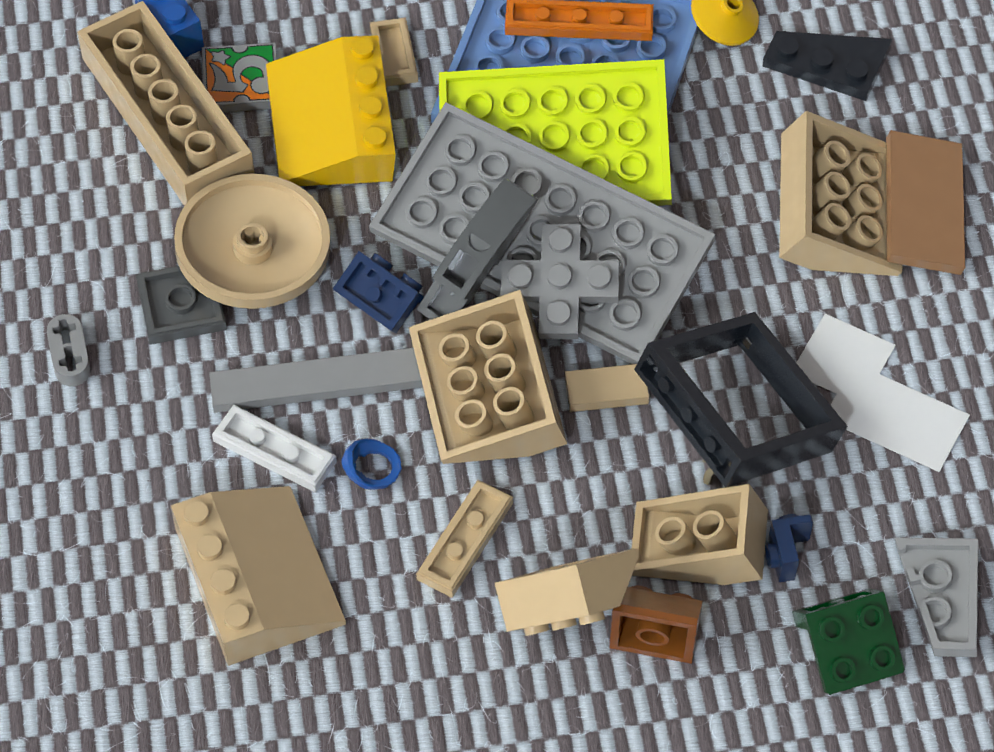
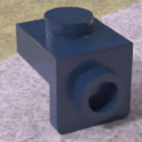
M786 514L771 521L768 536L769 544L765 545V554L768 567L775 568L779 583L794 581L796 578L799 558L795 543L810 540L813 527L811 515Z

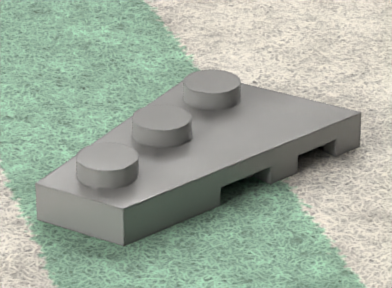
M895 538L896 548L934 656L977 657L978 539Z

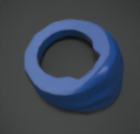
M365 438L354 441L347 447L341 459L342 468L346 475L358 486L368 490L387 488L396 482L402 470L400 456L392 447L376 439ZM368 454H380L389 460L391 473L381 480L367 478L362 472L356 470L358 457H365Z

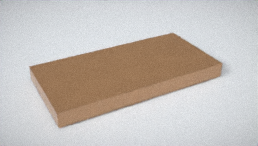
M890 130L886 137L887 262L961 275L965 269L962 143Z

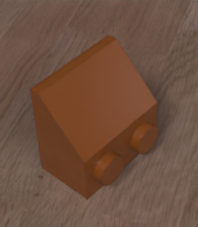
M635 585L627 587L621 605L612 610L609 648L692 664L703 601L693 599L691 596L683 593L669 595L653 592L645 586Z

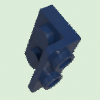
M358 251L333 287V290L396 334L417 303H421L424 296L419 293L423 286L405 273L400 279L390 273L394 265L378 254L374 253L369 258Z

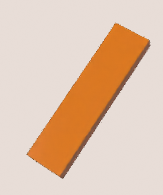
M507 0L505 35L652 41L654 4L564 0Z

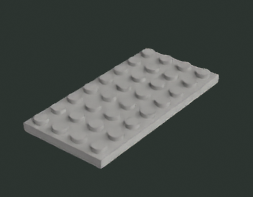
M445 102L370 223V232L440 266L481 206L503 179L508 178L537 198L538 201L501 260H541L542 224H581V260H619V303H579V338L631 364H637L647 344L658 340L712 247L715 241V234ZM501 260L498 265L492 266L480 288L500 297ZM527 302L532 314L539 317V302Z

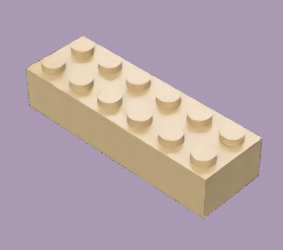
M144 1L77 31L84 62L184 206L198 191L215 181L240 174H254L252 152Z

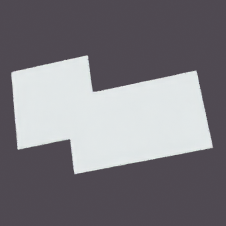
M824 314L796 363L812 383L837 394L831 406L848 426L847 431L940 472L970 414L881 375L880 373L896 345Z

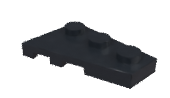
M776 31L763 57L762 66L867 101L891 49L892 39Z

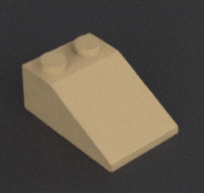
M750 484L636 502L631 549L638 548L639 558L632 576L718 585L763 580L768 509Z

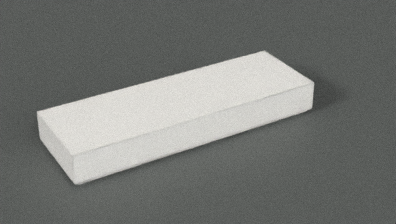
M236 405L231 407L212 434L213 442L315 493L337 463L336 455Z

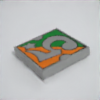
M275 42L202 47L203 85L222 112L271 109L266 63L277 60Z

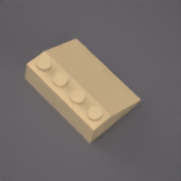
M805 111L781 133L779 258L817 271L899 276L902 273V264L887 262L886 142L809 111Z
M521 290L409 327L435 439L443 464L530 457L567 444L533 315Z
M290 486L209 492L171 505L177 535L228 666L346 625L342 610Z

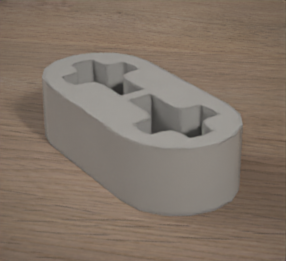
M70 314L58 315L47 326V337L54 372L61 384L78 386L83 384L90 375V363L83 328L80 320ZM69 330L71 343L63 344L61 331ZM74 356L76 370L68 371L66 358Z

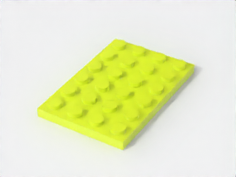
M664 59L439 72L440 110L445 102L657 206L672 205Z

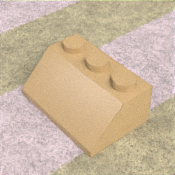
M638 548L561 564L496 582L495 587L507 632L524 628L525 636L550 630L549 623H551L552 631L577 625L576 618L579 619L580 625L604 620L603 611L621 605L639 558Z

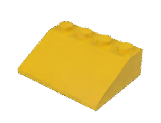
M378 35L340 37L266 63L279 178L288 180L298 186L393 181L396 153Z

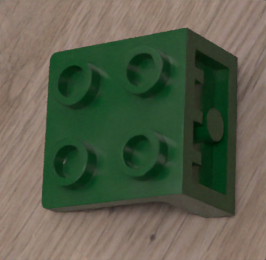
M868 588L792 611L796 627L808 630L822 686L826 694L839 693L895 676L905 671L884 591Z

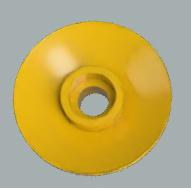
M753 0L691 1V11L697 26L707 37L717 43L727 46L744 44L754 36L758 29L759 15Z

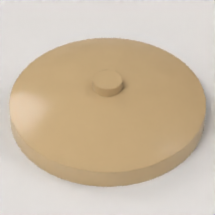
M240 174L226 177L207 185L186 203L175 227V253L178 265L185 278L196 290L206 297L232 307L248 309L266 308L283 304L298 297L317 281L328 261L330 229L327 217L319 203L300 186L271 175Z

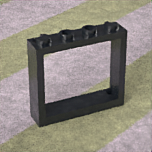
M756 312L649 342L634 368L635 372L725 488L831 453L848 427ZM740 346L806 429L745 448L679 363Z

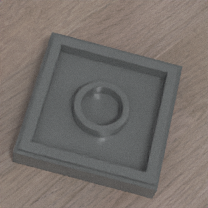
M179 266L136 274L150 345L227 330L222 304L196 290L185 278Z

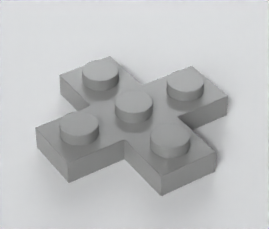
M542 224L541 260H501L500 296L521 290L526 302H539V339H579V303H619V260H581V224Z

